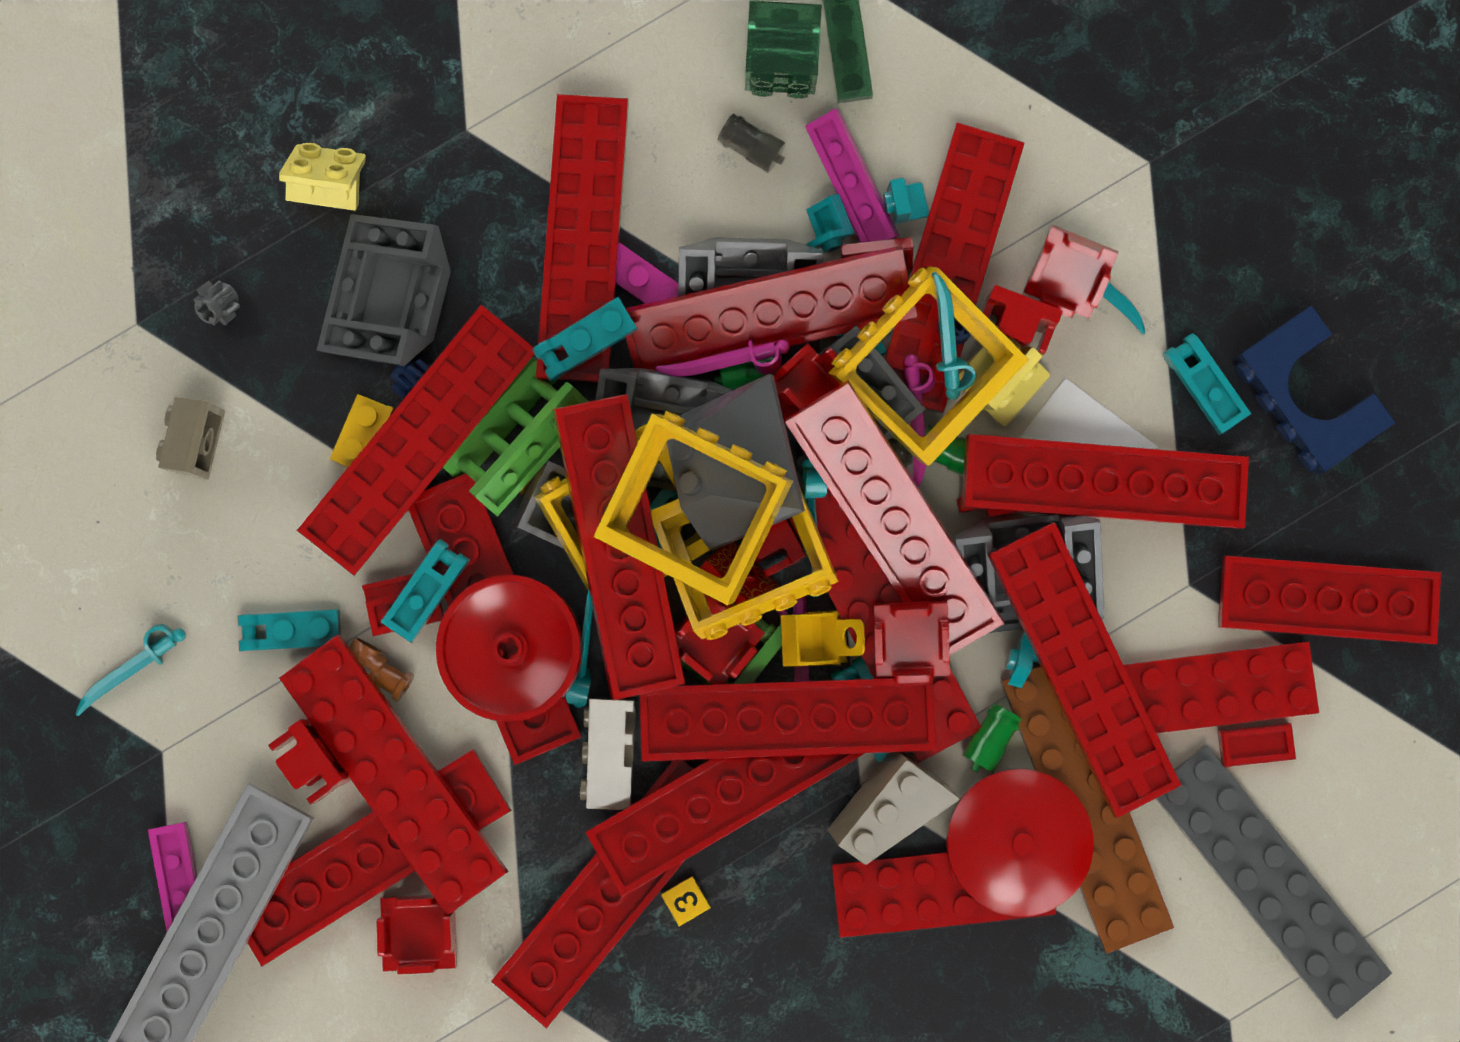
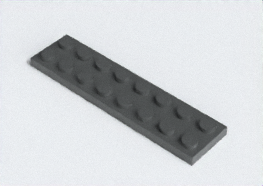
M1203 745L1174 769L1181 786L1156 798V800L1325 1009L1337 1020L1388 978L1392 972L1207 745Z

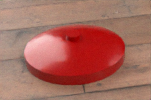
M518 575L489 577L466 588L447 608L437 633V665L448 691L467 710L493 721L514 722L527 720L550 710L562 700L572 687L579 672L582 659L580 627L568 603L548 585L535 579Z
M1007 769L980 779L961 796L952 811L948 823L946 845L952 871L960 885L973 899L992 911L1021 917L1039 915L1057 908L1079 889L1091 866L1094 836L1085 807L1075 793L1065 784L1039 771Z

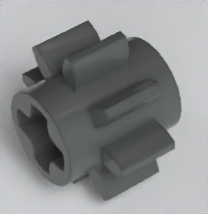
M207 281L197 289L199 295L193 301L195 302L196 314L201 320L215 326L218 322L226 325L236 317L234 311L240 305L238 304V295L232 286L227 283H221V281H217L215 284Z

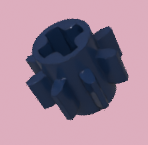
M420 358L415 363L409 361L405 366L398 365L390 375V378L396 382L391 389L403 400L430 367Z

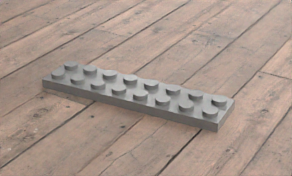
M251 783L246 785L108 1042H194L314 817Z

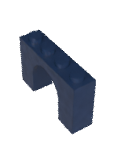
M1311 305L1233 360L1237 364L1235 369L1239 377L1246 384L1251 383L1258 393L1256 399L1261 408L1267 413L1271 412L1278 421L1277 429L1281 436L1287 442L1292 441L1300 452L1297 456L1303 467L1309 472L1313 471L1315 475L1326 472L1395 424V421L1375 393L1363 398L1331 420H1319L1309 417L1294 404L1288 388L1289 374L1293 365L1302 355L1332 335Z

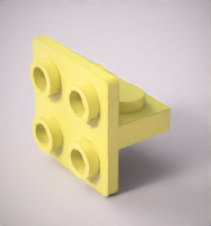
M315 143L296 145L279 172V180L286 182V201L356 211L359 205L360 171L365 164L366 155L356 153L349 148H339L336 150L321 148Z
M1009 337L1007 338L1029 360L983 408L1000 426H1007L1050 377V373L1038 362L1043 356L1035 348L1021 346L1016 340ZM983 347L968 361V364L975 370L976 379L969 388L963 390L965 392L993 365V357ZM961 369L959 372V381L964 375V369Z

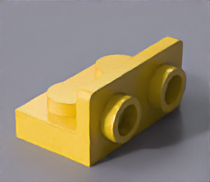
M357 394L330 460L349 467L394 412L395 408Z

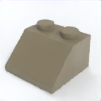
M175 397L173 405L168 406L164 422L165 426H168L165 440L159 442L156 451V460L159 461L158 468L209 480L225 411L210 402Z

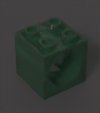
M750 0L745 91H752V95L759 97L772 96L773 92L787 93L788 97L794 99L807 98L808 94L815 95L819 63L821 4Z

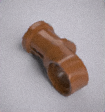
M355 637L349 648L358 661L371 670L369 676L374 683L392 694V699L399 702L410 687L414 674L411 672L404 673L390 665L388 658L382 655L383 652Z

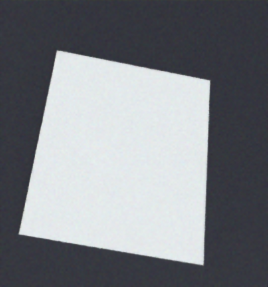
M1066 377L1020 437L1025 439L1157 449L1158 447Z

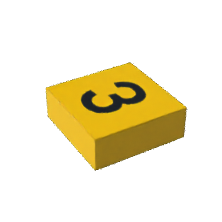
M693 875L661 894L678 926L683 925L711 908Z

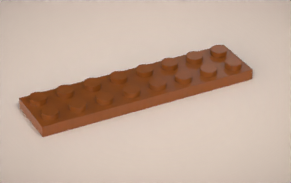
M1038 666L1031 670L1022 688L1008 685L1009 678L1001 680L1000 682L1012 713L1022 719L1019 724V731L1034 770L1058 779L1071 789L1080 799L1089 816L1094 836V850L1088 874L1079 888L1104 952L1108 954L1173 929L1172 920L1131 814L1129 812L1119 818L1113 817L1042 667Z

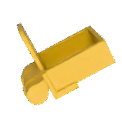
M838 611L805 612V614L781 615L783 666L841 665V663L848 662L847 656H861L865 652L864 624L860 619L842 620ZM849 627H852L857 635V642L853 648L847 646L846 630Z

